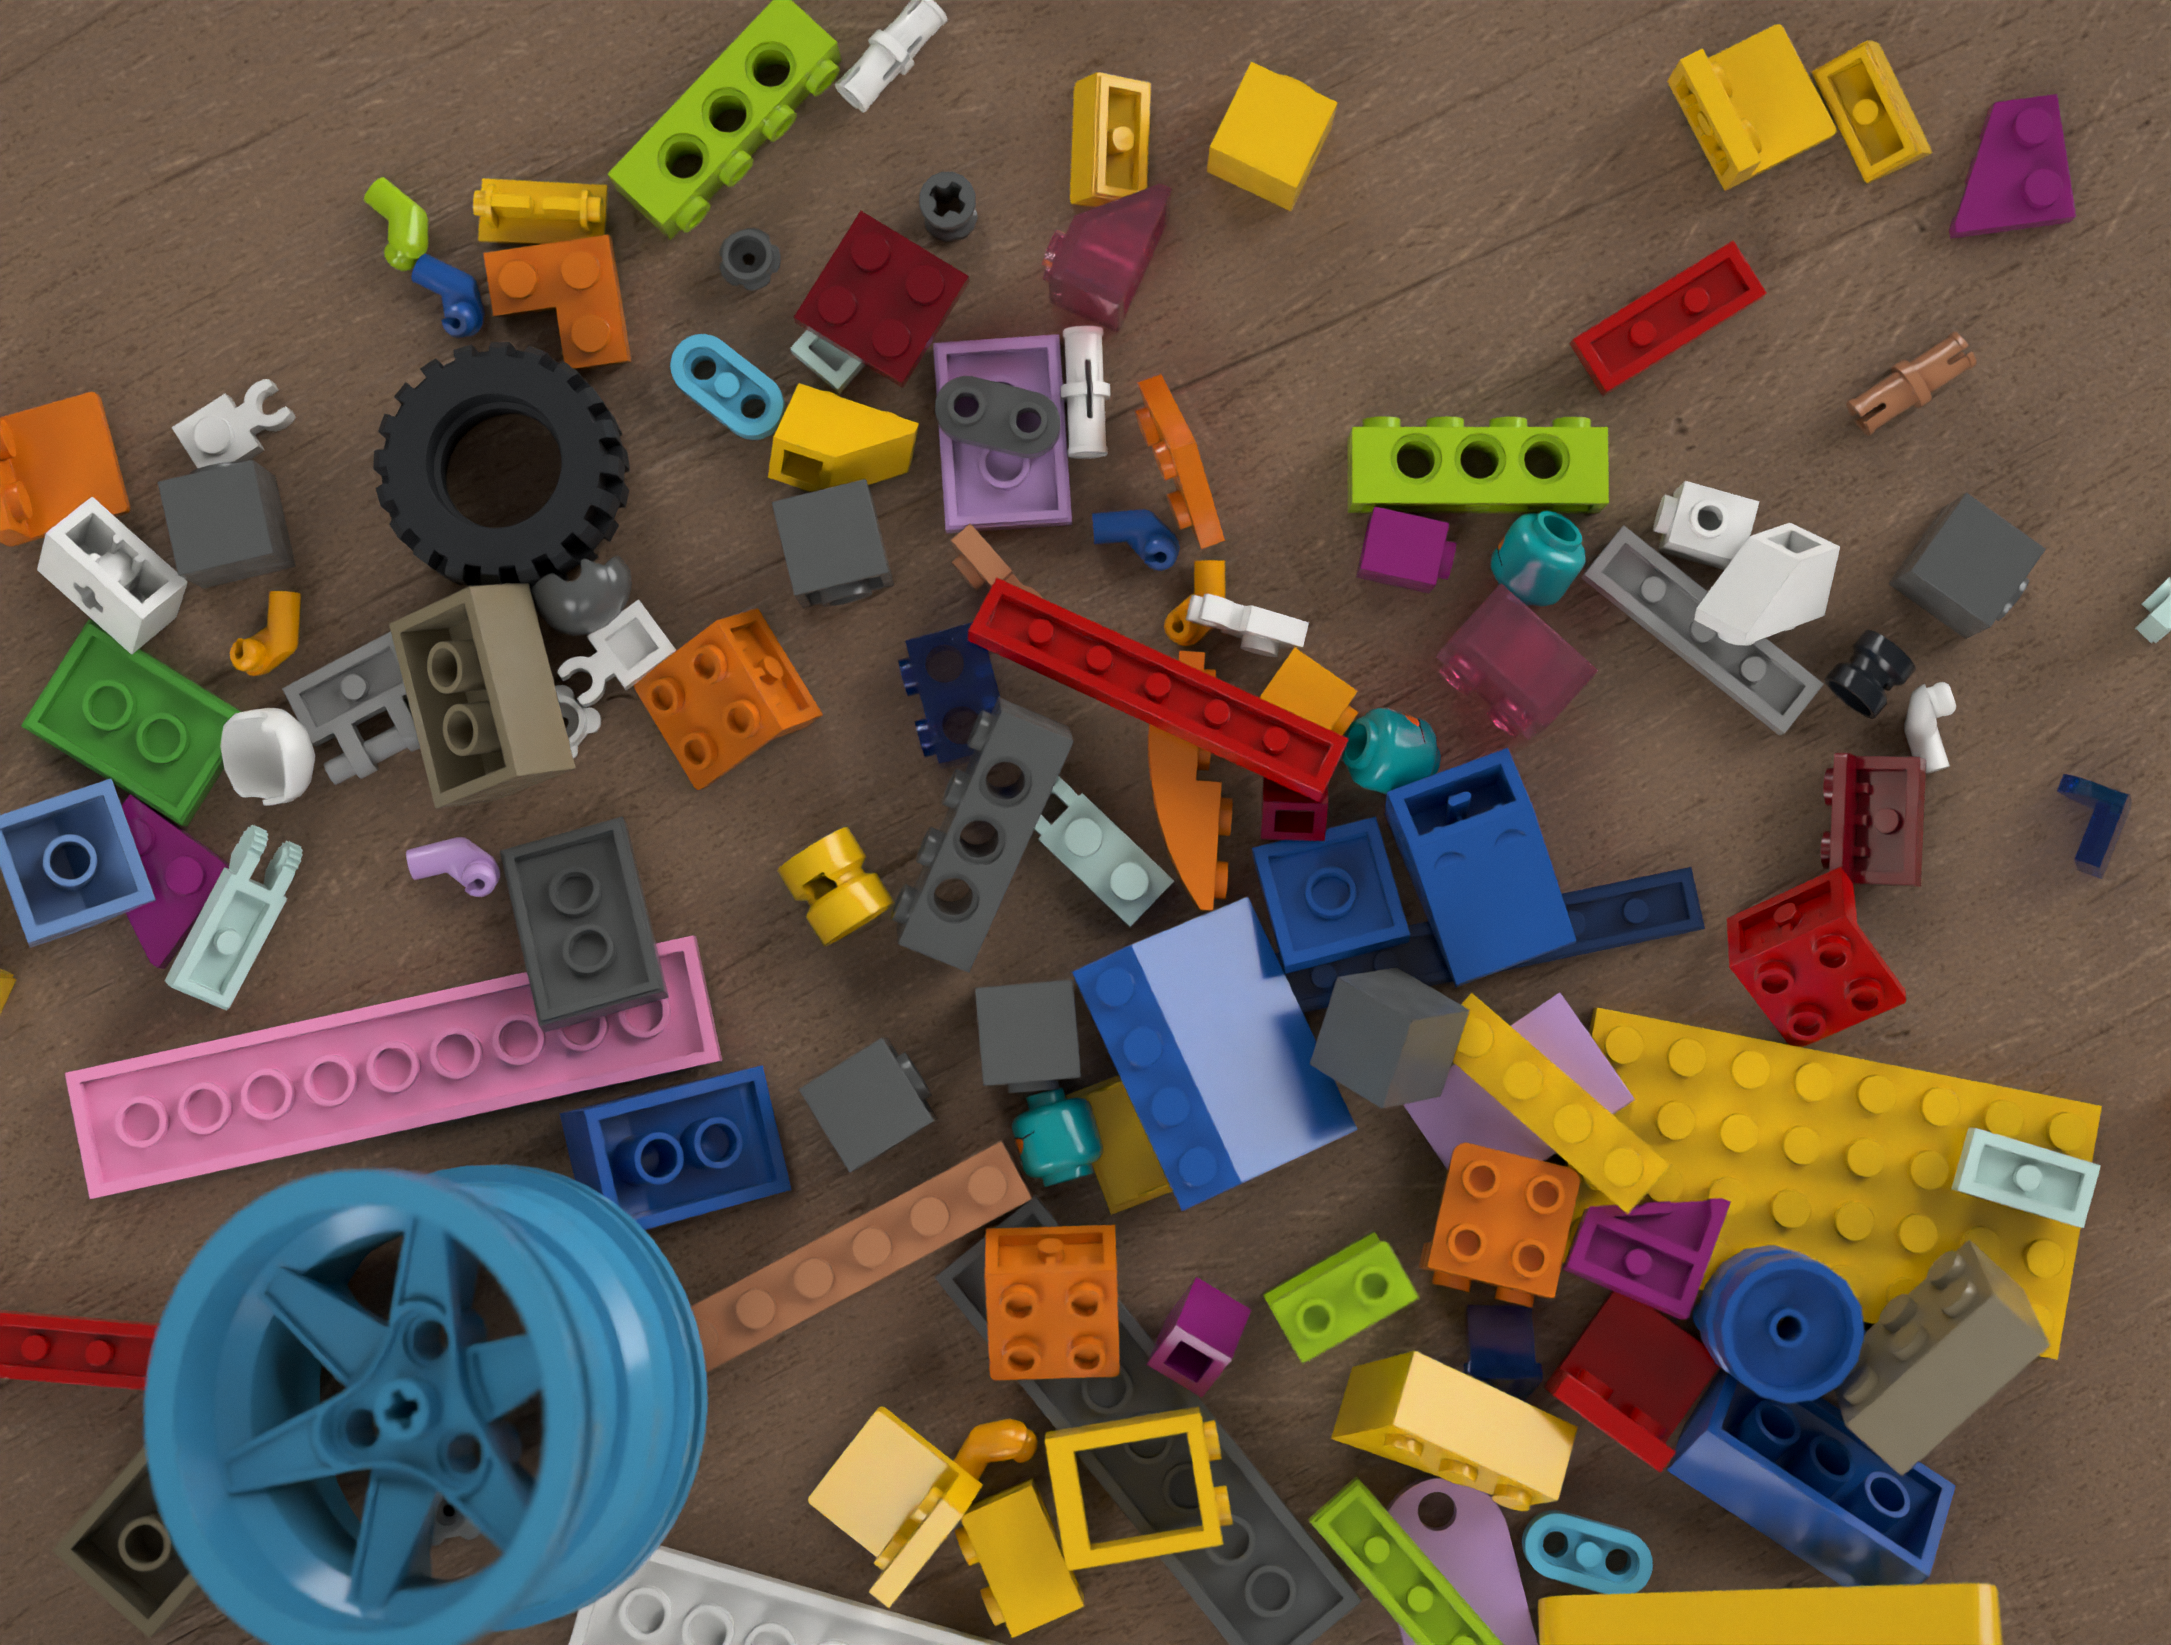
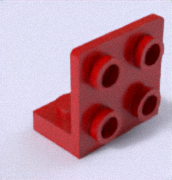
M1841 866L1727 918L1729 968L1788 1045L1805 1047L1898 1007L1907 1001L1905 988L1857 924L1854 886Z
M1611 1291L1543 1388L1661 1473L1676 1452L1665 1443L1719 1366L1715 1364L1705 1345L1654 1308Z

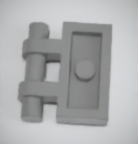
M391 631L282 688L298 721L305 726L313 746L317 747L335 737L337 738L344 753L323 763L334 785L356 774L362 779L379 770L377 763L406 748L411 752L420 748ZM387 710L395 726L364 741L356 726Z

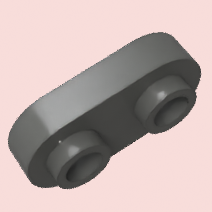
M960 376L950 380L941 388L935 402L936 418L941 430L949 438L960 443L1021 458H1036L1049 452L1057 443L1060 435L1061 424L1057 407L1047 396L1035 391L974 376ZM970 397L978 402L979 408L976 414L971 417H961L955 412V405L961 398ZM1026 412L1036 414L1041 420L1039 428L1031 433L1021 431L1016 425L1018 417Z

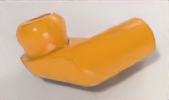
M1194 560V593L1191 595L1204 597V594H1211L1226 599L1225 560ZM1191 595L1167 615L1164 622V630L1167 637L1171 641L1183 646L1199 642L1214 629L1186 620Z
M290 591L269 592L267 626L252 637L237 639L231 647L230 660L237 670L245 671L251 676L268 674L294 654L299 643L300 593Z

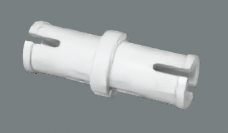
M911 0L884 31L876 30L868 39L870 47L862 54L863 56L835 83L837 91L853 107L859 108L861 112H866L883 89L899 73L904 75L914 66L912 58L920 51V48L947 22V16L933 0Z
M1074 326L1065 328L1063 331V338L1065 339L1066 384L1060 386L1061 400L1067 402L1068 457L1099 458L1108 454L1104 401L1110 399V384L1104 382L1103 328L1098 326Z

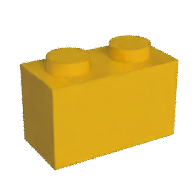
M1033 1477L969 1506L961 1518L964 1526L955 1529V1535L968 1565L971 1566L980 1562L989 1586L981 1589L980 1592L995 1626L1005 1622L1011 1637L1014 1638L1084 1607V1594L1074 1571H1066L1062 1543Z

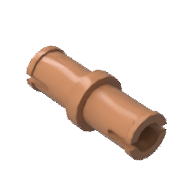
M1952 332L1945 340L1910 363L1903 359L1892 366V375L1846 403L1851 416L1857 413L1861 416L1854 422L1863 433L1870 436L1876 429L1912 405L1921 408L1930 402L1932 392L1967 369L1977 365L1972 351L1967 354L1960 352L1969 346L1967 342L1957 332Z

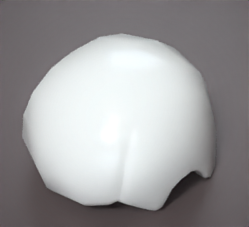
M262 708L236 713L224 724L220 745L224 769L234 790L241 797L265 798L262 800L263 805L270 806L294 801L306 791L312 779L315 752L305 726L285 710Z

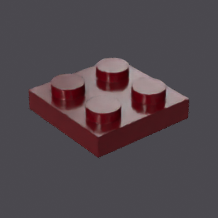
M860 210L793 318L798 325L904 388L970 280L969 276Z

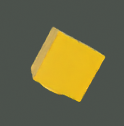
M1251 62L1210 145L1206 172L1292 211L1332 128L1338 102L1315 92L1311 87L1295 78L1277 74Z

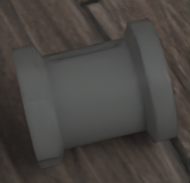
M940 172L931 176L923 184L919 194V206L925 219L926 230L935 239L943 242L966 238L974 230L978 220L975 209L976 194L971 183L963 175L955 172ZM954 197L958 198L961 213L958 214L955 211L949 210L944 217H940L937 202L949 204Z

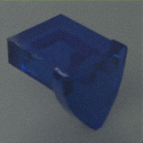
M2063 774L2057 792L2094 809L2075 856L2077 870L2103 879L2131 810V795L2084 778Z
M1467 1305L1465 1327L1468 1362L1463 1364V1373L1521 1401L1526 1400L1543 1380L1542 1365L1536 1363L1532 1308L1524 1306Z

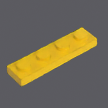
M1471 993L1461 1004L1470 1011L1453 1063L1625 1213L1629 1214L1669 1169L1671 1164L1477 996Z

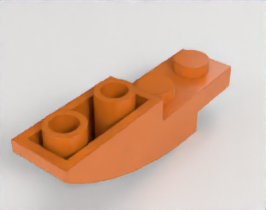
M1179 651L1178 661L1216 678V669H1204L1205 652ZM1148 724V762L1151 792L1164 844L1178 878L1197 911L1209 913L1213 911L1214 899L1226 900L1229 862L1217 861L1218 835L1230 836L1233 798L1221 797L1222 782L1196 780L1197 770L1209 771L1211 752Z

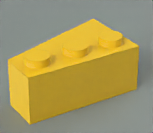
M1411 1351L1352 1367L1331 1439L1439 1476L1449 1482L1490 1494L1494 1502L1506 1508L1528 1511L1531 1505L1558 1501L1578 1427L1417 1351Z

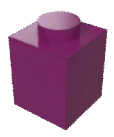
M1374 506L1369 515L1356 578L1430 594L1436 586L1437 578L1448 580L1451 572L1456 543L1446 541L1449 523Z
M1196 1277L1167 1315L1146 1365L1203 1398L1232 1360L1251 1309Z

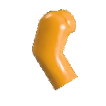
M1011 1418L983 1423L970 1431L953 1461L976 1480H979L988 1463L1010 1459L1023 1463L1031 1459L1037 1450V1436L1034 1431L1026 1428L1023 1422Z

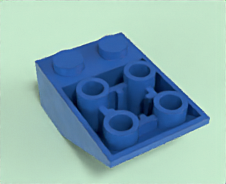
M1508 748L1387 792L1385 818L1455 987L1576 943L1577 940L1533 805Z

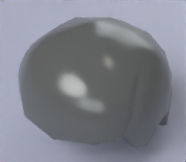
M620 556L612 557L605 565L582 559L580 561L581 575L573 582L562 580L552 573L543 576L530 589L534 607L539 615L557 632L571 636L591 634L609 625L622 612L629 600L632 587L631 571Z

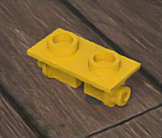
M482 178L481 190H475L473 196V212L475 216H479L478 241L540 245L605 235L608 185Z

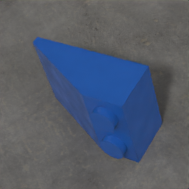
M763 1065L559 1113L574 1179L613 1201L630 1215L643 1230L792 1190Z

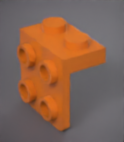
M1471 1143L1458 1144L1451 1153L1432 1241L1424 1243L1418 1268L1434 1272L1432 1284L1470 1292L1471 1283L1474 1281L1497 1287L1494 1299L1532 1308L1535 1297L1555 1298L1580 1185L1579 1174L1572 1168Z

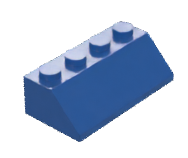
M1722 1368L1719 1370L1685 1423L1674 1450L1676 1452L1671 1458L1667 1471L1843 1587L1921 1585L1930 1577L1956 1485L1919 1461L1901 1476L1845 1425L1840 1409L1821 1397L1815 1400L1795 1403L1776 1401L1761 1397Z

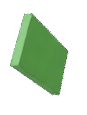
M88 619L21 727L107 780L112 779L113 783L178 824L187 827L224 769L220 748L223 726L234 714L242 711L139 648L131 655L95 621Z

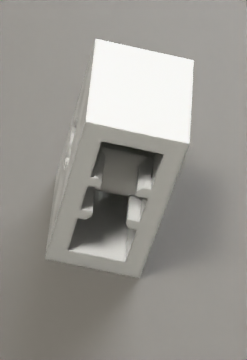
M94 497L89 498L46 532L37 568L46 579L131 655L177 618L188 583L184 578L178 576V573Z

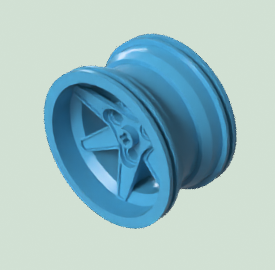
M519 1165L462 1166L439 1170L426 1175L393 1169L336 1171L313 1175L288 1183L260 1197L239 1211L210 1238L180 1279L165 1309L155 1337L148 1367L144 1418L148 1467L154 1494L165 1526L178 1553L192 1575L225 1613L261 1641L269 1645H465L489 1631L529 1627L569 1615L592 1605L616 1590L652 1556L679 1516L697 1473L706 1428L707 1375L696 1319L686 1293L671 1264L654 1240L630 1215L591 1187L561 1174ZM404 1235L390 1321L388 1322L365 1309L354 1298L347 1284L370 1252ZM480 1258L499 1278L512 1297L529 1332L528 1335L487 1343V1329L483 1318L475 1310L471 1309ZM442 1325L448 1335L446 1351L442 1348L440 1342ZM323 1363L347 1389L320 1404V1374ZM543 1390L545 1400V1443L542 1466L537 1482L518 1462L522 1447L520 1437L514 1426L503 1419V1417ZM374 1415L380 1428L378 1438L373 1431L372 1422ZM476 1438L480 1442L483 1451L480 1464L475 1458L473 1450ZM372 1468L362 1523H360L350 1508L335 1474ZM443 1495L505 1553L495 1563L466 1579H439L432 1577L430 1549L437 1508Z

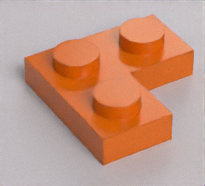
M607 234L483 253L494 317L499 318L556 309L564 362L573 369L581 370L631 362L612 236Z
M1159 374L1138 382L1145 407L1135 410V416L1146 445L1152 447L1156 463L1164 481L1171 478L1174 480L1177 491L1167 494V499L1179 530L1190 527L1201 549L1225 541L1196 441L1164 378Z

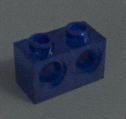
M972 622L905 640L909 657L898 660L907 696L920 694L926 718L914 721L924 758L937 755L941 769L970 762L975 750L968 747L967 744L953 743L945 736V724L949 717L960 711L971 712L977 717L982 710L991 714L998 697H1000L988 650L968 641V630ZM941 651H953L964 660V667L960 676L948 683L938 682L931 678L928 674V665L931 658Z

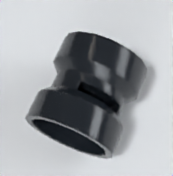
M1867 629L1853 644L1854 654L1850 658L1851 663L1836 664L1824 680L1829 689L1847 706L1867 718L1874 719L1887 705L1886 691L1891 690L1893 686L1903 685L1916 668L1912 660L1897 645L1883 635Z

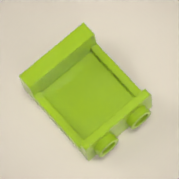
M1374 1231L1262 1293L1302 1363L1419 1298L1390 1245L1385 1241H1380Z

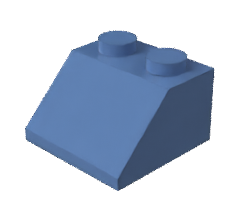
M112 779L0 815V868L29 948L93 927L156 900Z

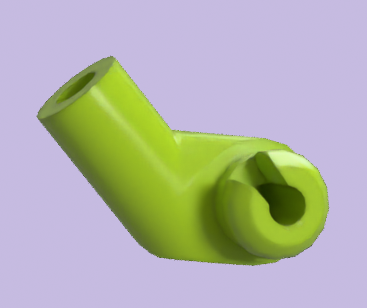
M380 177L370 186L365 194L364 201L388 220L389 244L384 249V256L387 262L398 270H411L420 256L424 255L428 249V217L426 212L386 178Z

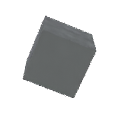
M254 460L239 463L212 464L195 469L189 475L158 482L178 576L202 588H208L296 567L276 476Z
M866 479L772 502L794 596L802 608L822 604L824 607L843 605L867 598L872 595L874 590L894 586L873 497Z
M1965 493L1941 509L1888 584L1967 639L1990 628L1995 620H2001L2009 612L2029 583L2027 575L2046 549L1974 497Z
M1398 968L1338 977L1310 1065L1382 1109L1441 1097L1470 1010Z
M1073 980L975 988L983 1086L1007 1084L1008 1093L1060 1089L1059 1079L1081 1077Z
M884 1037L799 1089L849 1173L857 1170L938 1119L926 1100L932 1094L916 1066L906 1052L898 1055L890 1040Z

